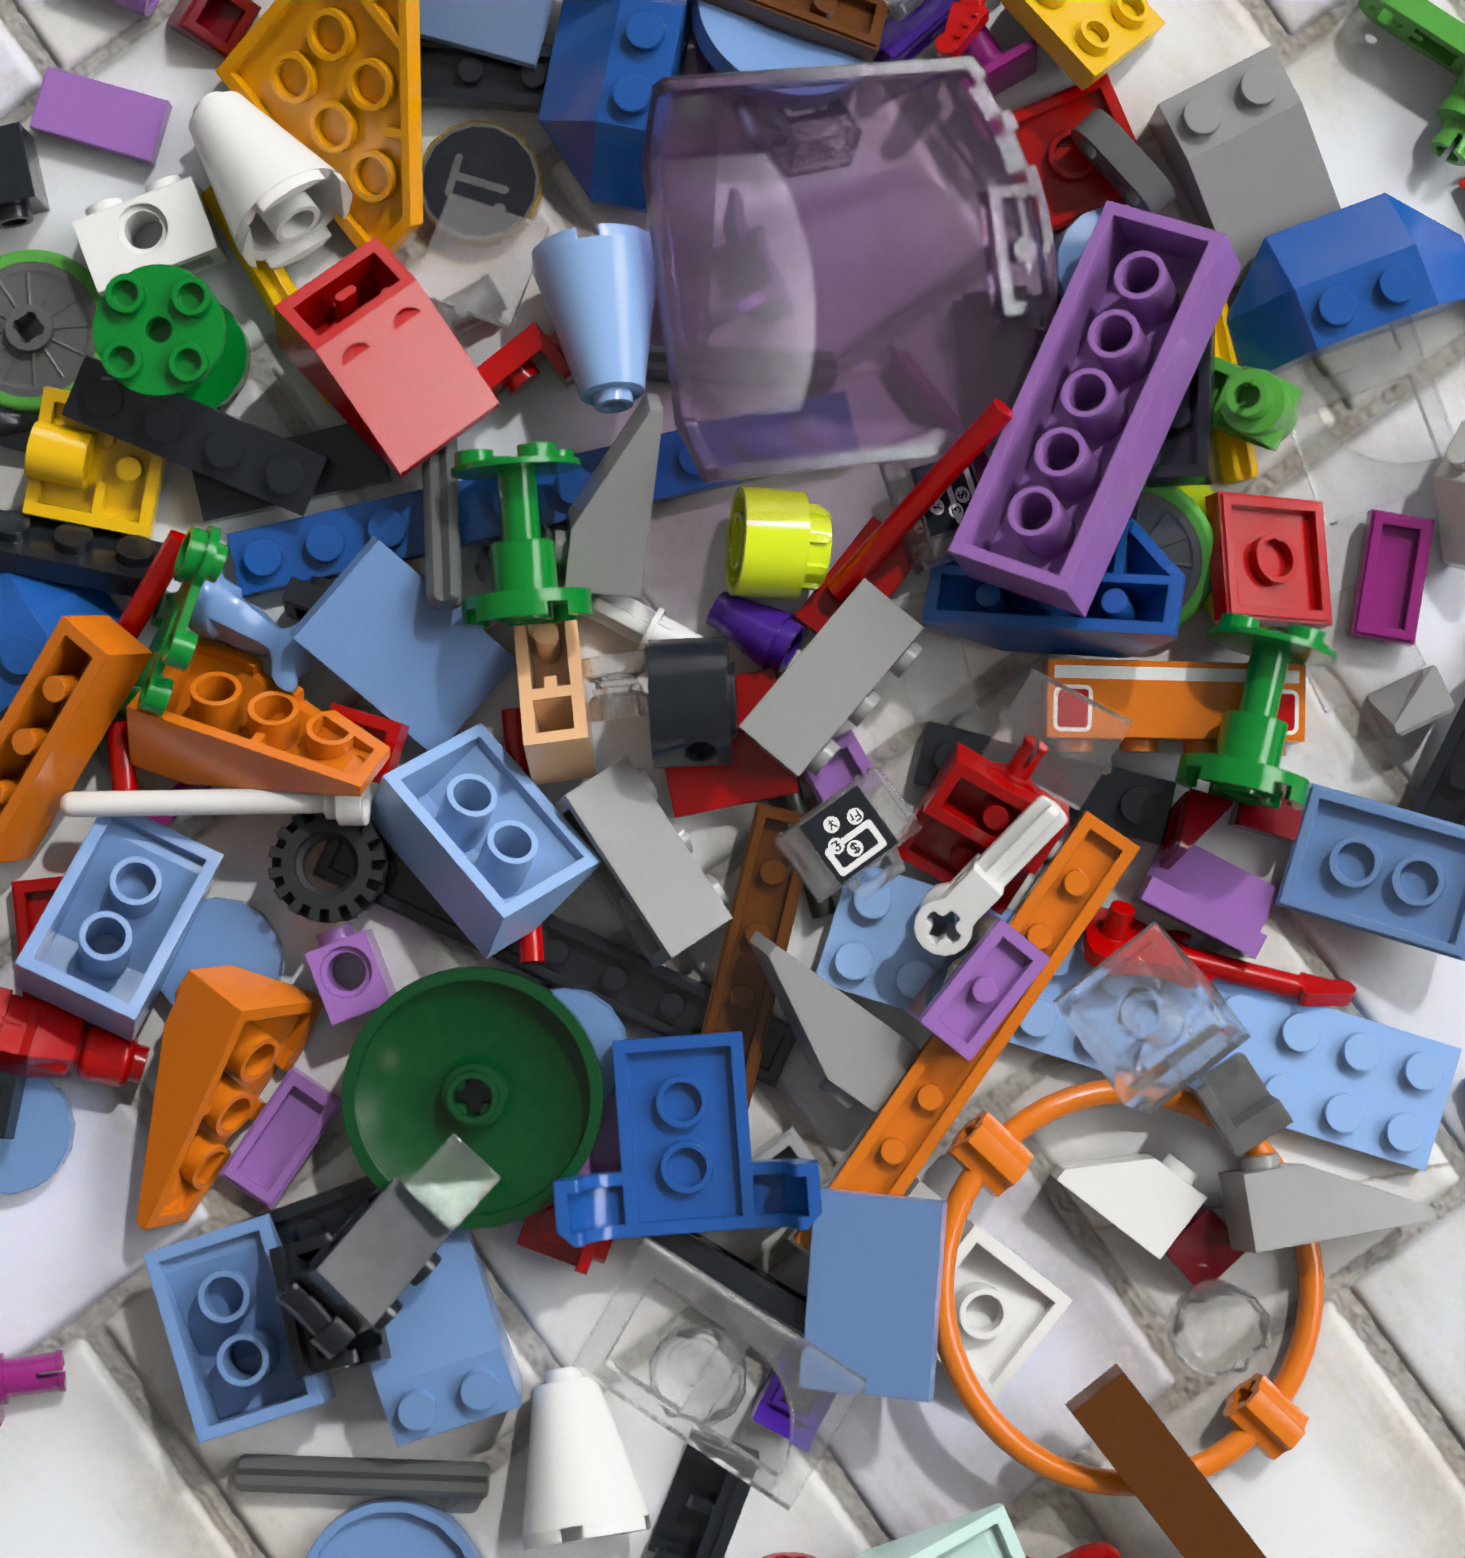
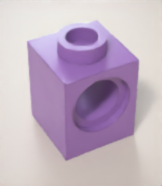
M352 922L317 935L316 938L320 947L304 953L332 1026L377 1009L397 992L372 929L356 933ZM346 952L359 956L366 967L365 979L356 989L343 987L335 977L334 967L336 961Z

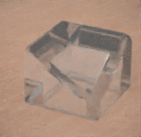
M453 1133L408 1180L404 1187L447 1228L453 1231L501 1177Z

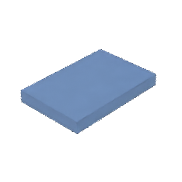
M375 536L369 540L289 633L294 640L389 719L410 726L407 734L428 751L451 739L516 664V658L480 627L463 626L462 611L458 608L440 611L430 608L426 598V580Z
M1311 783L1305 808L1302 812L1297 841L1293 842L1275 905L1465 961V826Z
M820 1187L822 1213L812 1224L801 1386L930 1402L934 1398L948 1201Z

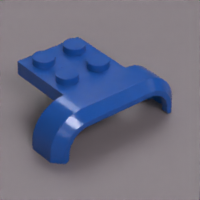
M742 1031L612 1041L621 1170L580 1174L553 1181L556 1231L560 1236L576 1248L584 1247L592 1242L619 1238L768 1227L795 1228L798 1231L808 1230L822 1213L819 1162L814 1159L798 1158L752 1160Z

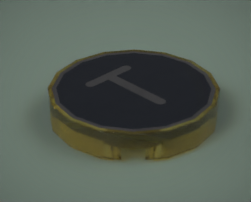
M471 120L449 127L429 144L422 158L423 212L442 237L462 247L488 250L503 245V242L510 241L516 235L518 237L527 230L541 207L544 181L535 152L519 133L498 122Z

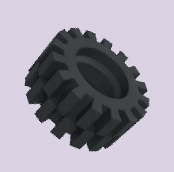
M324 813L296 814L291 817L293 821L287 827L282 826L276 835L279 839L275 847H270L268 857L272 858V868H268L269 879L274 880L276 886L274 892L279 900H283L288 905V909L296 915L322 923L348 922L358 918L357 915L363 911H369L376 904L374 901L379 894L383 895L387 886L384 883L386 874L390 873V862L387 861L386 856L388 849L375 827L370 822L367 826H339L337 820H327ZM325 840L342 842L351 851L354 860V869L350 879L343 886L334 890H322L316 887L309 880L305 870V862L309 851L316 844Z

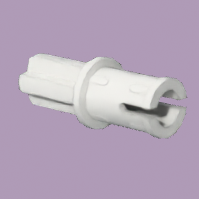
M596 594L592 601L593 616L590 618L639 644L637 651L642 654L645 649H648L649 640L703 638L698 633L664 616L666 609L661 606L655 611L631 597Z

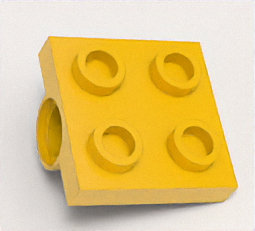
M999 0L1082 91L1150 41L1165 25L1163 19L1150 7L1146 0Z
M44 386L39 418L31 429L26 449L24 473L28 481L22 513L147 538L153 537L166 458L61 415L71 391Z

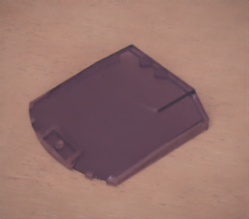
M973 56L668 76L661 78L652 85L641 167L675 426L704 484L943 456L994 399H999L1012 410L1057 311L1055 243L1040 176L1035 165L1028 166L1022 147L1014 133V130L1019 128L1018 123L1010 108L1003 111L983 80L988 75ZM1002 430L983 451L994 450Z

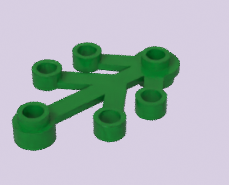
M209 525L206 530L194 526L188 529L181 543L173 569L174 581L182 584L176 592L166 590L152 614L151 625L159 628L148 648L153 654L119 709L118 716L127 718L126 706L140 690L138 709L161 716L165 711L174 685L173 679L162 676L167 665L182 671L187 669L198 640V634L188 631L187 627L200 589L205 580L212 583L217 581L226 561L228 546L219 543L221 536L219 528Z

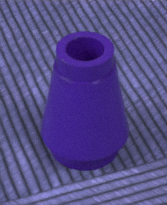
M723 591L717 597L706 620L707 625L715 628L723 637H727L730 643L763 670L771 666L782 672L795 656L805 634V627L794 621L795 614L740 596H731L726 591Z

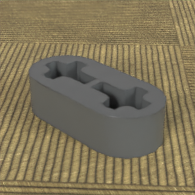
M1099 108L1094 109L1071 130V136L1078 149L1130 207L1159 214L1176 199L1174 188L1162 171L1121 126Z

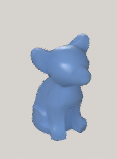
M222 572L215 583L205 580L188 624L190 630L204 639L218 638L239 651L267 656L272 666L271 676L274 682L286 693H293L297 688L298 678H302L309 673L318 661L314 655L289 635L297 624L287 628H280L261 608L242 598V589L225 579Z

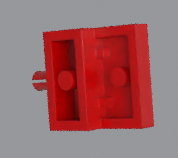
M1025 735L1023 742L1008 764L991 761L958 742L896 839L899 843L892 847V854L944 883L950 882L978 852L982 855L1037 797L1044 795L1050 798L1065 812L1068 818L1067 823L1005 886L1003 895L990 907V909L1002 915L1029 873L1034 875L1037 873L1069 825V804L1040 789L1030 778L1043 756L1049 751L1048 746L1040 739L1035 745V737L1032 735Z

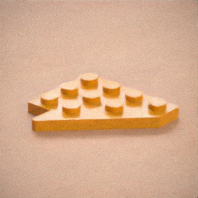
M275 0L215 72L230 91L240 93L343 176L353 194L351 207L345 220H343L338 212L333 219L357 249L376 236L394 255L423 223L419 0Z

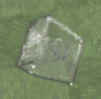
M1155 921L1053 1000V1003L1124 1105L1148 1115L1252 1037L1213 983Z

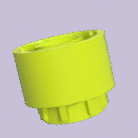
M739 486L732 500L726 538L725 571L729 594L731 596L796 600L802 589L816 590L826 579L831 556L832 524L829 511L822 508L820 504L809 503L805 491Z

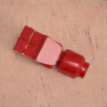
M0 987V1070L27 1075V1078L70 1076L72 1067L77 1068L76 1072L79 1078L113 1088H121L127 1081L140 1084L150 1047L138 1044L137 1036H135L133 1042H130L95 1024L91 1025L88 1031L83 1030L85 1020L46 1001L15 995L13 990Z

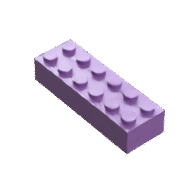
M1109 200L1106 201L1011 410L1014 417L1003 428L948 549V552L969 577L1074 614L1086 616L1241 270V265L1226 233Z

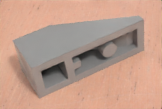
M646 393L568 509L566 531H554L557 569L562 571L563 587L590 588L591 593L641 598L664 414L659 394Z
M755 931L749 943L807 1062L825 1076L818 1087L848 1109L858 1100L877 1113L921 1050L761 933Z
M1278 1152L1240 1157L1241 1169L1218 1173L1231 1250L1260 1253L1436 1220L1434 1208L1306 1164L1282 1163L1279 1161Z

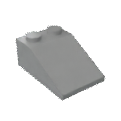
M1272 45L1159 103L1148 122L1153 136L1201 226L1227 234L1241 265V270L1233 285L1235 289L1241 286L1262 240L1266 236L1341 209L1302 101Z

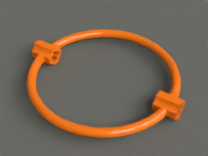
M1114 1078L1090 1081L1059 1090L1023 1108L1003 1124L997 1121L988 1111H982L973 1120L966 1123L952 1139V1144L946 1153L963 1170L946 1200L948 1204L937 1351L946 1375L964 1408L991 1441L1016 1462L1037 1475L1062 1486L1087 1493L1108 1496H1135L1116 1470L1092 1467L1071 1461L1045 1449L1012 1425L995 1407L981 1387L970 1366L959 1332L954 1299L958 1246L972 1205L982 1187L992 1196L999 1197L1008 1188L1014 1186L1025 1174L1034 1155L1021 1142L1035 1131L1071 1113L1097 1106L1114 1104H1143L1166 1108L1190 1116L1214 1129L1190 1089L1149 1079ZM1264 1140L1244 1154L1248 1156L1277 1151L1267 1140ZM1279 1155V1161L1285 1163ZM1319 1242L1294 1246L1298 1271V1303L1295 1325L1288 1350L1274 1381L1271 1382L1265 1375L1255 1373L1247 1381L1240 1383L1226 1399L1227 1404L1222 1413L1235 1429L1210 1447L1190 1456V1459L1205 1478L1217 1474L1238 1461L1253 1447L1258 1448L1267 1458L1276 1460L1286 1451L1292 1450L1305 1434V1426L1309 1417L1292 1401L1305 1379L1314 1356L1321 1329L1324 1305V1270Z

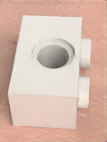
M179 175L159 178L144 188L145 194L124 202L120 198H109L99 201L85 210V217L71 222L97 292L102 297L105 295L106 286L112 278L119 274L129 273L142 266L152 264L172 265L196 274L229 261L212 215L203 200V191L191 176L181 179ZM152 222L162 224V236L156 245L148 249L135 247L136 233L143 225Z

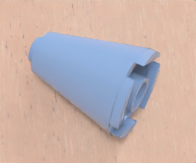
M617 223L597 224L599 235L577 238L576 227L562 230L543 239L532 250L531 255L532 273L580 399L586 404L595 406L597 412L607 414L619 413L630 409L633 406V401L640 398L645 392L659 252L651 232L634 225Z

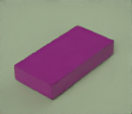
M1375 509L1367 512L1347 636L1407 647L1415 644L1435 520Z

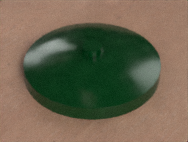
M466 966L437 971L411 982L390 996L372 1014L358 1034L347 1060L342 1083V1111L346 1134L352 1151L368 1178L378 1188L397 1177L445 1226L455 1228L478 1229L509 1224L523 1219L554 1200L553 1181L563 1177L578 1175L587 1162L599 1132L603 1113L604 1089L599 1059L593 1042L576 1014L558 996L538 982L523 975L493 967Z

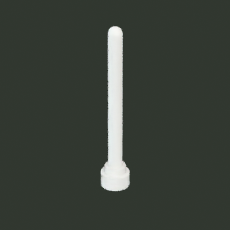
M369 785L361 797L259 789L68 792L63 795L60 800V809L68 817L324 813L327 820H337L339 826H367L371 814V788Z

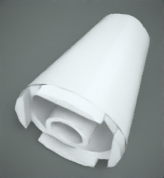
M212 92L200 99L195 105L193 115L189 121V131L235 246L248 265L257 268L256 261H265L270 269L282 268L305 258L321 247L332 236L326 226L337 212L345 220L350 211L353 194L343 176L238 92Z
M582 1366L565 1367L544 1372L546 1384L533 1387L522 1528L524 1550L577 1543L652 1529L650 1512L597 1377H584Z

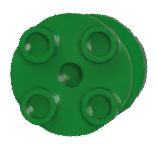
M152 264L136 268L129 273L119 274L107 284L105 295L98 303L93 320L94 346L107 373L130 390L139 394L164 397L181 393L218 410H221L219 407L229 402L234 394L237 395L246 383L250 371L251 351L249 341L232 312L217 301L213 292L203 280L177 266Z
M532 442L517 445V456L513 457L493 456V450L471 449L454 453L455 467L450 469L452 478L480 481L497 480L502 542L489 545L493 592L461 599L463 626L490 627L489 620L502 619V623H508V626H525L578 620V616H593L590 588L558 587L554 539L541 538L536 477L557 475L580 468L581 460L574 457L573 449H556V443Z
M1222 613L1219 626L1209 628L1207 638L1228 650L1250 656L1238 710L1224 711L1215 754H1181L1175 782L1190 789L1197 786L1198 779L1210 782L1209 794L1223 797L1233 802L1272 809H1280L1282 797H1285L1284 800L1287 801V806L1292 807L1294 810H1303L1306 804L1310 781L1303 776L1279 768L1289 726L1286 722L1277 719L1288 664H1306V666L1315 667L1331 666L1336 664L1338 655L1328 645L1324 644L1326 633L1321 630L1302 625H1287L1285 633L1260 629V621L1256 618L1236 613Z

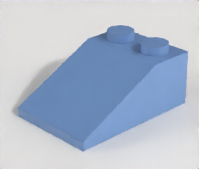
M144 816L97 817L15 962V987L133 1042L165 982L223 861L224 854Z
M270 1213L143 1254L199 1444L323 1404L336 1395L330 1376L295 1378L280 1303L277 1304L274 1301L278 1291L269 1249L282 1246Z
M446 1226L452 1233L436 1251L442 1258L440 1263L418 1285L408 1284L397 1298L403 1304L402 1309L385 1327L392 1358L370 1364L375 1386L397 1447L522 1406V1376L474 1239L468 1228Z

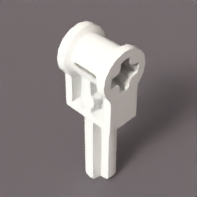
M1044 795L1037 797L982 855L978 852L950 882L937 884L927 891L921 901L920 910L916 915L914 924L916 938L924 949L932 954L947 956L956 954L966 947L972 937L973 926L1003 895L1005 886L1067 823L1068 818L1065 812L1055 801ZM950 911H953L958 915L956 924L949 921L940 926L934 921L936 914L945 916Z

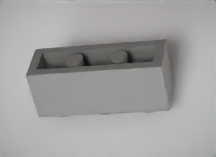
M864 578L739 725V731L796 779L805 769H808L817 776L840 748L831 739L847 719L858 727L882 699L873 690L889 670L899 678L921 653L923 648L914 640L924 627Z
M626 756L565 794L554 806L602 860L592 875L655 969L733 917L726 908L728 899L722 886L713 876L704 874L691 854L693 846L689 836L681 825L673 820L669 821L657 803L658 793L653 781L643 769L635 768Z

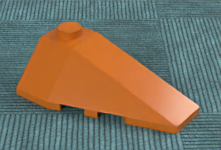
M199 635L193 657L185 671L167 665L162 676L173 679L174 685L169 702L161 716L137 708L141 690L126 706L131 765L190 785L361 797L390 758V747L337 711H321L304 699V689L297 685L293 693H286L280 689L273 678L263 672L262 661L251 653L239 651L230 645L212 639H204Z
M234 965L188 970L185 978L176 989L175 1002L164 1024L136 1224L143 1230L189 1220L230 1158L231 1153L226 1144L234 1132L240 1129L248 1119L255 1121L266 1105L259 1096L279 1067L288 1072L301 1055L324 1005L317 993Z

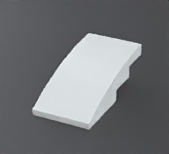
M860 1133V1135L856 1138V1140L853 1142L850 1148L846 1151L843 1157L839 1160L836 1166L829 1173L828 1177L830 1178V1180L823 1184L821 1187L827 1188L833 1177L836 1175V1173L838 1172V1170L840 1169L848 1155L851 1153V1151L863 1135L862 1133ZM917 1176L903 1195L947 1200ZM967 1217L958 1246L955 1266L954 1299L956 1317L962 1344L970 1366L990 1400L995 1402L1073 1300L970 1217ZM787 1227L783 1232L785 1238L810 1257V1251L793 1239L797 1229ZM937 1351L936 1359H938L941 1362L940 1356Z

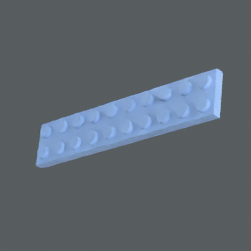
M867 865L849 878L842 885L816 974L839 990L906 1010L910 1002L947 957L932 954L924 949L917 940L914 930L915 918L920 910L921 901L927 891L935 885L871 865ZM990 908L987 911L1008 923L1016 910L1006 908L1002 915ZM950 911L945 916L936 914L934 921L940 926L949 921L956 924L958 915L953 911ZM1081 936L1008 1041L1119 1077L1167 1082L1189 1089L1187 1083L1236 1052H1241L1246 1055L1270 1095L1282 1102L1294 1121L1285 1128L1422 1171H1426L1462 1051L1461 1048L1325 1006H1301L1295 999L1218 980H1213L1209 992H1200L1159 976L1103 971L1089 965L1084 959Z

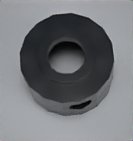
M703 637L649 640L648 701L654 768L733 766V740H738L736 669L735 662H729L728 638Z

